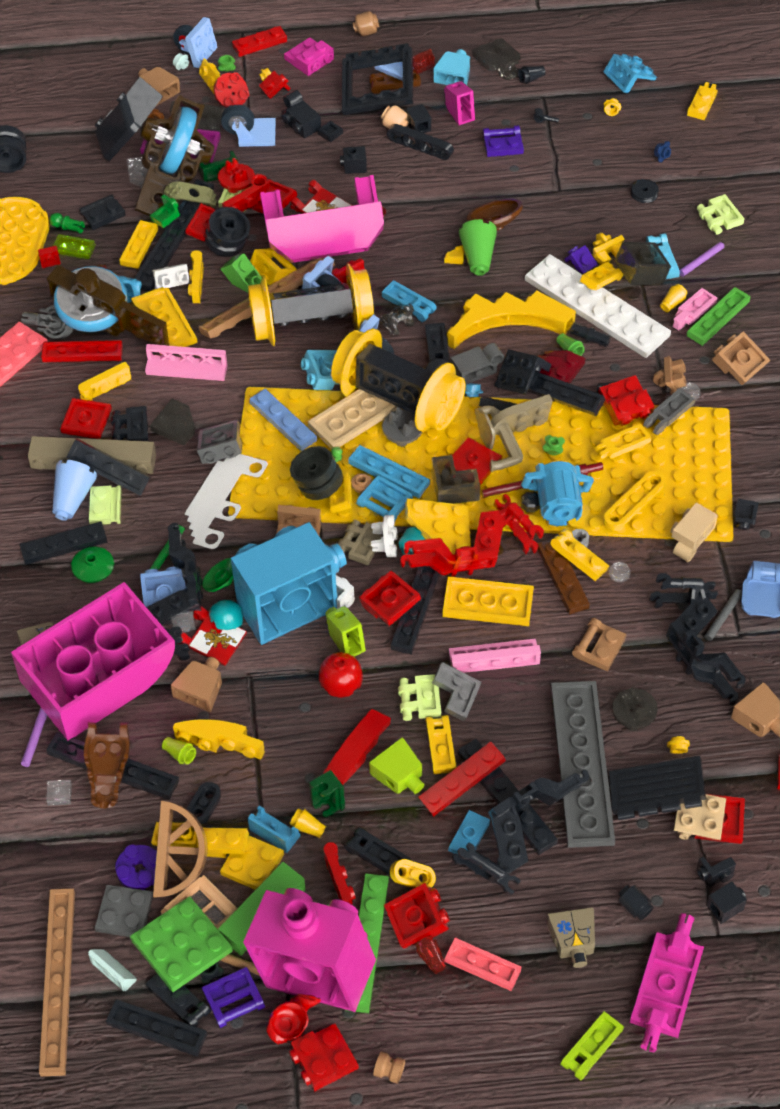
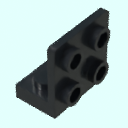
M508 349L494 386L526 395L535 371L539 373L541 370L549 372L552 364L539 356Z

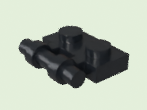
M146 406L126 408V414H121L119 410L113 411V416L111 417V425L113 426V431L111 432L112 440L127 438L128 441L149 442ZM127 424V428L121 429V426Z

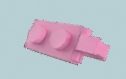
M701 288L678 308L672 327L679 331L686 323L688 325L694 323L717 303L718 298Z

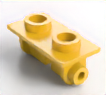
M203 58L199 74L214 94V84L220 77V72L213 63H208Z

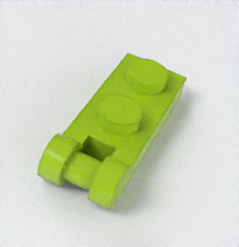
M604 1011L564 1057L561 1065L565 1069H571L575 1073L574 1076L580 1081L583 1080L592 1066L623 1031L624 1026ZM578 1056L585 1060L582 1065L575 1060Z

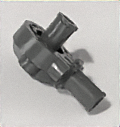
M54 305L49 306L47 309L41 308L39 312L48 313L47 315L26 311L22 313V317H28V319L21 318L23 324L46 327H38L37 330L44 332L50 338L64 339L73 331L72 328L59 318Z

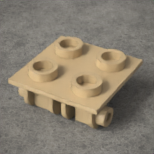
M706 794V800H702V807L685 809L684 803L681 804V810H678L676 813L674 831H678L679 838L687 840L689 836L697 835L721 840L726 798Z

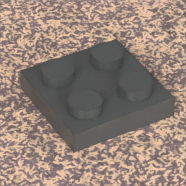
M106 885L95 925L96 932L130 937L146 926L153 901V892Z

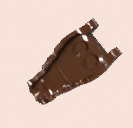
M88 722V732L84 745V760L87 766L89 783L91 784V803L95 807L105 809L112 808L117 804L119 785L130 750L128 723H120L119 734L97 733L96 722Z

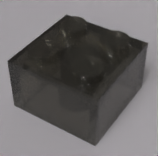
M622 242L615 257V262L630 285H663L671 269V265L655 242Z

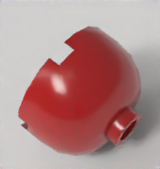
M337 652L327 656L321 663L319 682L321 688L328 691L329 695L340 698L354 694L353 691L358 687H361L363 672L360 662L354 656L345 652Z

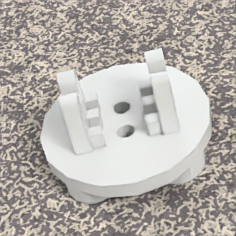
M386 515L383 522L371 524L373 534H383L380 540L371 541L372 551L386 552L387 557H397V546L394 544V540L398 539L397 527H394V515Z

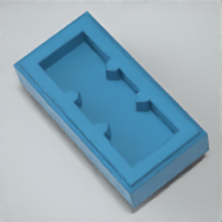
M469 810L449 846V852L458 855V849L462 847L467 850L466 844L469 842L474 845L476 850L490 824V819Z

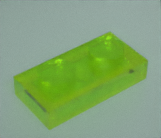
M58 234L53 246H57L59 254L90 259L95 248V241Z

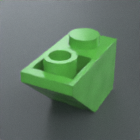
M244 253L232 257L220 268L231 284L247 293L248 285L260 284L262 279Z

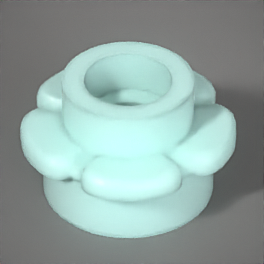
M179 53L175 56L173 65L177 70H184L189 65L186 54Z

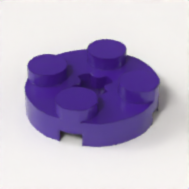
M128 845L124 852L119 855L115 870L123 887L146 890L145 888L151 885L154 886L157 857L155 849L146 845ZM138 864H143L145 869L136 872L134 867Z

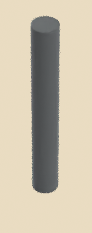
M736 589L704 635L706 640L712 641L741 598V590Z

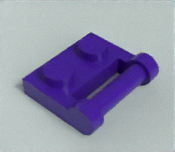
M519 125L513 128L492 130L483 128L487 157L523 154L524 148ZM514 135V136H512V137L490 138V137H497V136Z
M247 967L202 987L219 1028L226 1026L227 1022L255 1009L259 1011L265 1008L262 997ZM251 994L253 1000L225 1013L221 1012L220 1008Z

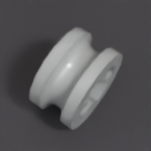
M583 529L572 531L573 537L576 540L581 538L582 541L580 543L587 548L589 545L588 532Z

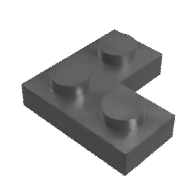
M442 662L438 667L432 684L451 693L444 712L465 721L481 681Z

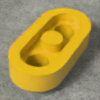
M402 859L395 861L390 867V876L398 884L411 888H416L423 883L432 888L435 884L436 875L429 866ZM399 868L402 870V875H401V876L399 875V872H398ZM419 875H422L423 877L422 882H420Z

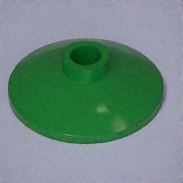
M88 547L79 551L74 556L71 563L72 572L77 579L83 582H99L107 578L113 571L114 559L111 553L104 548Z
M231 558L220 561L208 571L203 580V588L206 591L214 592L232 583Z

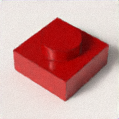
M57 246L38 250L42 268L61 264Z

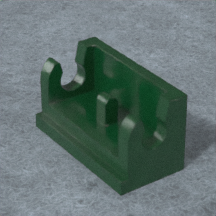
M229 151L230 157L206 165L200 163L198 171L203 181L217 180L218 174L225 167L227 160L232 163V159L236 158L238 162L234 152Z
M331 770L309 783L311 805L313 808L318 809L323 805L330 807L322 813L323 817H328L339 810L343 811L345 809L344 786Z

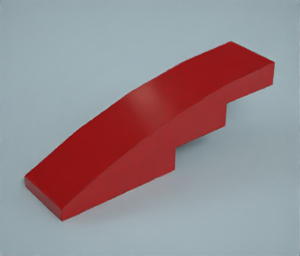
M371 709L345 740L324 773L331 770L341 784L344 785L365 762L366 755L378 743L379 736L390 725L391 718Z

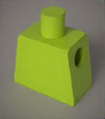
M346 606L339 609L335 607L329 608L325 613L328 630L339 650L354 657L365 652L361 622Z
M403 738L369 762L370 774L395 793H401L408 787L414 794H417L424 787V783L419 779L422 776V764Z

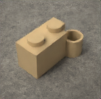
M697 502L691 509L687 508L682 516V520L675 522L670 531L672 538L679 541L674 548L673 554L690 562L698 547L716 527L718 515Z

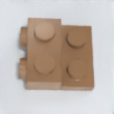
M744 331L738 336L736 334L731 336L726 341L728 344L726 347L721 345L714 351L716 356L712 359L725 374L730 372L741 385H744L770 361Z

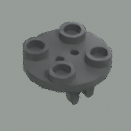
M399 407L396 408V411H391L382 424V431L386 438L400 447H404L408 443L417 440L423 433L417 430L415 426V415Z

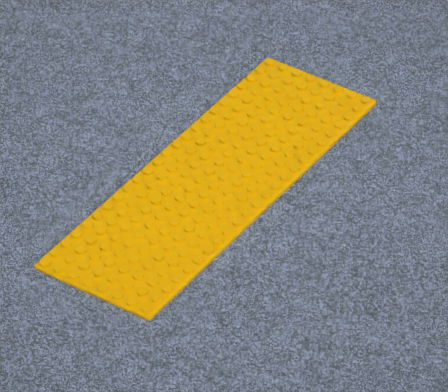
M248 387L246 389L240 427L241 454L264 460L268 465L260 477L241 474L232 488L230 502L241 506L236 518L278 520V505H292L294 507L321 509L322 523L351 524L353 520H358L361 524L365 525L366 522L372 524L384 521V517L356 504L358 497L362 493L356 492L352 484V508L332 513L330 510L329 497L322 500L306 498L290 474L291 462L302 451L250 404L249 400L263 389H266L317 436V441L307 448L321 446L331 452L330 447L308 426V421L347 396L343 395L341 391L264 387ZM464 396L455 418L444 430L438 431L431 427L423 432L417 440L408 443L404 447H400L388 440L383 434L382 424L384 419L339 447L343 451V457L337 464L343 474L349 473L351 481L355 475L361 473L369 475L372 481L376 478L349 464V457L361 445L430 479V485L418 499L412 496L413 499L467 505L470 530H477L481 512L497 510L494 507L495 499H498L501 504H505L502 500L504 494L510 497L511 503H517L520 508L522 495L526 492H536L538 494V491L523 488L483 498L482 489L521 481L527 472H536L535 466L539 463H544L545 465L551 462L563 461L575 466L602 462L604 470L588 473V476L594 478V482L589 492H581L583 511L578 521L574 518L569 520L566 526H553L549 524V521L543 519L540 509L536 512L522 510L525 514L529 515V519L534 525H539L543 528L544 533L559 534L563 529H568L571 532L576 529H583L592 536L674 539L670 532L675 522H680L686 509H691L697 502L718 515L716 527L704 541L731 542L733 540L730 417L727 408L691 407L670 426H667L662 433L656 435L653 433V429L659 424L660 421L658 419L648 429L643 426L647 417L644 419H640V417L633 419L627 425L619 424L615 426L604 403L597 416L553 401L548 420L544 424L528 427L522 432H512L522 451V462L491 472L479 487L445 469V463L468 437L484 445L475 415V409L480 407L479 402L482 397ZM493 398V399L503 400V401L512 402V403H517V404H520V403H523V402H527V401L532 400V399ZM488 414V417H489V419H490V421H491V420H492L491 414ZM640 423L651 436V443L613 459H610V457L601 459L599 453L594 449L600 444L602 439ZM496 434L493 449L491 450L502 455V459L508 458L509 455L501 438ZM551 435L552 437H563L565 439L561 454L553 456L543 450L546 436ZM257 462L249 467L252 473H257L262 469V465ZM658 471L665 476L663 490L624 527L619 530H610L604 525L605 512L648 472ZM579 482V485L583 486L584 482ZM373 497L369 499L388 511L392 509ZM229 506L228 514L232 516L235 513V508ZM404 508L398 515L395 526L416 527L415 525L411 526L406 521ZM507 525L503 528V531L512 532Z

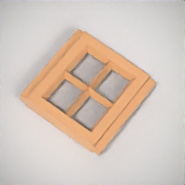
M203 875L169 902L160 912L164 914L190 896L218 929L238 908Z

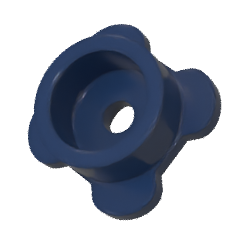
M665 141L664 144L659 143L655 147L654 155L660 163L671 155L669 141Z

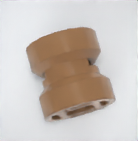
M381 1051L375 1064L373 1076L379 1078L388 1077L390 1082L398 1084L406 1060L399 1057L393 1059L388 1053Z

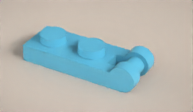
M666 233L659 234L657 237H653V235L647 236L646 244L660 280L679 277L680 271L669 246Z

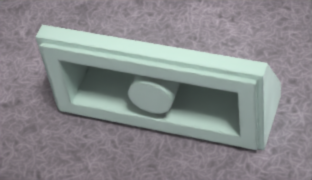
M91 949L88 952L91 963L122 991L126 992L136 982L137 978L105 950Z

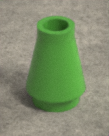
M564 333L557 337L556 342L563 350L571 351L580 356L583 355L584 346L581 341Z

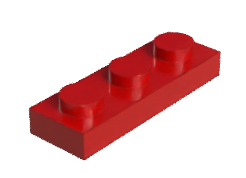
M277 26L232 41V46L238 56L241 57L287 42V35L281 26Z

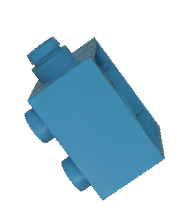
M310 522L297 528L295 526H287L281 529L273 539L260 545H245L237 551L235 556L231 557L237 604L241 606L243 617L259 643L263 645L324 616L331 607L337 609L336 573L339 572V568L347 564L346 557L339 544L335 543L329 546L324 544Z

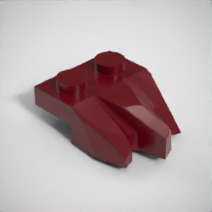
M568 350L545 351L544 355L539 357L552 365L549 372L541 370L540 373L571 383L584 366L586 358Z

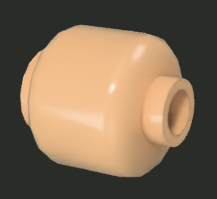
M396 105L388 106L381 116V119H383L382 124L388 129L392 124H399L405 127L409 124L407 121L408 114Z

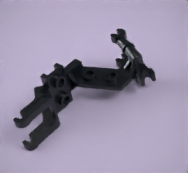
M172 523L168 526L169 555L174 567L182 569L183 580H187V586L184 590H179L146 607L161 625L190 610L202 611L201 599H203L201 585H203V581L200 576L201 569L196 565L195 554L186 548L185 540L181 539L178 523ZM164 628L175 640L173 654H177L180 660L190 659L188 644H177L183 641L181 628Z
M666 573L658 574L655 581L657 583L662 582V590L667 588H689V591L686 593H661L655 591L649 597L650 601L656 600L655 608L662 607L664 603H675L676 605H679V603H690L685 611L674 622L670 623L666 633V637L678 652L675 659L678 662L684 661L687 666L685 671L687 675L693 674L696 680L712 684L722 698L730 697L729 704L734 705L738 700V693L731 687L721 671L730 682L738 681L737 689L744 686L746 681L744 675L740 673L725 652L703 654L705 646L701 638L697 637L717 614V609L709 600L716 599L718 591H710L714 590L716 582L708 581L704 583L700 577L685 578L681 576L680 578H671Z
M586 769L581 771L583 778L579 774L574 773L561 782L538 778L493 807L488 814L492 819L499 853L496 863L475 851L474 845L470 842L466 844L467 850L461 847L458 849V855L456 853L452 855L453 862L457 865L464 864L473 870L476 875L479 874L491 883L498 884L503 888L504 892L512 895L515 891L509 888L508 882L513 881L518 885L521 880L516 876L508 874L528 862L520 818L515 807L520 810L535 797L551 806L587 782L589 779L588 771Z

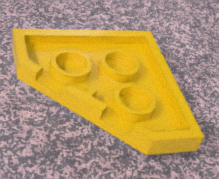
M407 498L405 502L406 521L411 526L415 525L422 532L421 535L426 540L441 538L452 554H455L456 549L461 547H471L467 505Z

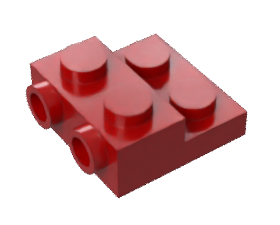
M636 375L600 387L598 390L599 394L604 395L606 399L604 405L615 426L619 424L627 425L633 419L639 417L644 419L652 414L651 412L655 407L647 390H643Z
M392 570L380 577L378 582L371 588L366 589L359 597L362 607L376 619L379 617L388 626L393 624L421 600L420 594Z
M426 883L384 905L399 944L403 949L424 938L430 940L449 930L447 922L450 921L449 915L444 908L440 909L438 904L441 901L440 894L436 888L432 889Z
M335 1023L315 1034L311 1031L291 1042L292 1050L289 1051L291 1059L295 1065L300 1064L303 1070L300 1072L306 1086L311 1085L314 1092L359 1069L356 1059Z

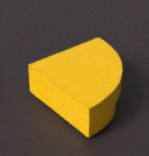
M457 246L454 250L447 252L444 263L463 264L465 253L463 246Z

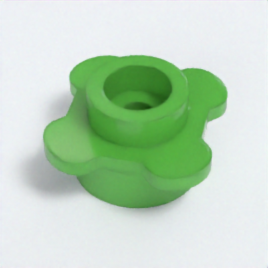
M230 55L221 56L218 60L220 65L218 70H235V59Z
M551 435L545 437L546 443L543 446L545 452L553 456L563 452L562 445L565 443L563 437L558 438Z

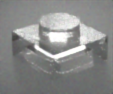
M193 611L171 617L172 626L180 627L182 632L186 633L190 630H196Z
M71 780L47 781L48 806L71 804Z

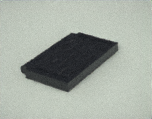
M700 756L609 771L612 810L614 815H618L619 820L635 818V811H638L639 817L658 814L659 807H661L662 813L681 810V804L683 803L685 809L702 807V800H706Z

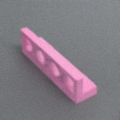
M147 344L146 346L148 358L145 368L146 375L225 380L228 366L226 350ZM152 352H159L162 355H153ZM172 354H179L181 355V357H175ZM192 355H198L201 358H194ZM211 357H221V360H214Z
M536 639L449 648L451 667L463 673L540 664L541 651L540 646L536 643Z

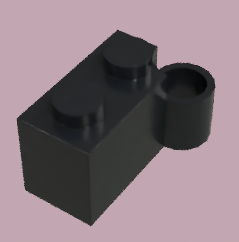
M294 90L283 96L284 104L287 107L281 114L283 122L292 127L294 132L304 139L317 132V129L321 127V116L303 100L301 93L298 90Z

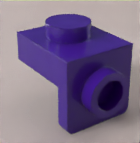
M586 245L580 249L578 246L568 251L569 256L564 259L565 262L571 260L576 270L581 274L598 265Z

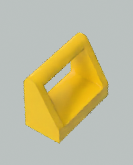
M271 248L255 249L250 260L261 277L265 275L269 286L297 270L286 258ZM274 257L285 268L281 269L271 260V258Z

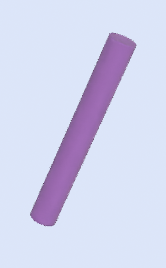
M722 242L717 243L679 270L680 276L684 277L724 248V244Z
M41 707L21 761V765L25 767L30 766L47 714Z

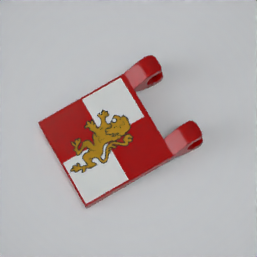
M311 180L308 184L310 186L308 191L315 195L305 205L297 197L290 201L292 203L290 206L291 210L303 214L352 206V204L324 189L316 180Z
M201 606L202 611H193V618L203 621L192 639L183 632L181 634L183 641L177 644H188L189 649L207 658L213 657L220 664L226 666L246 636L247 631L240 627L231 630L217 629L214 621H210L209 612Z

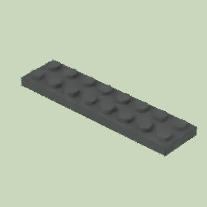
M596 681L551 683L561 781L574 773L579 774L583 778L581 774L583 769H586L589 773L587 782L582 784L579 789L563 797L568 848L615 846Z

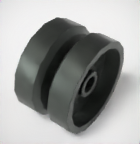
M314 446L307 448L296 455L291 462V477L298 485L302 494L308 499L322 500L335 493L342 484V470L336 463L332 453L325 447Z

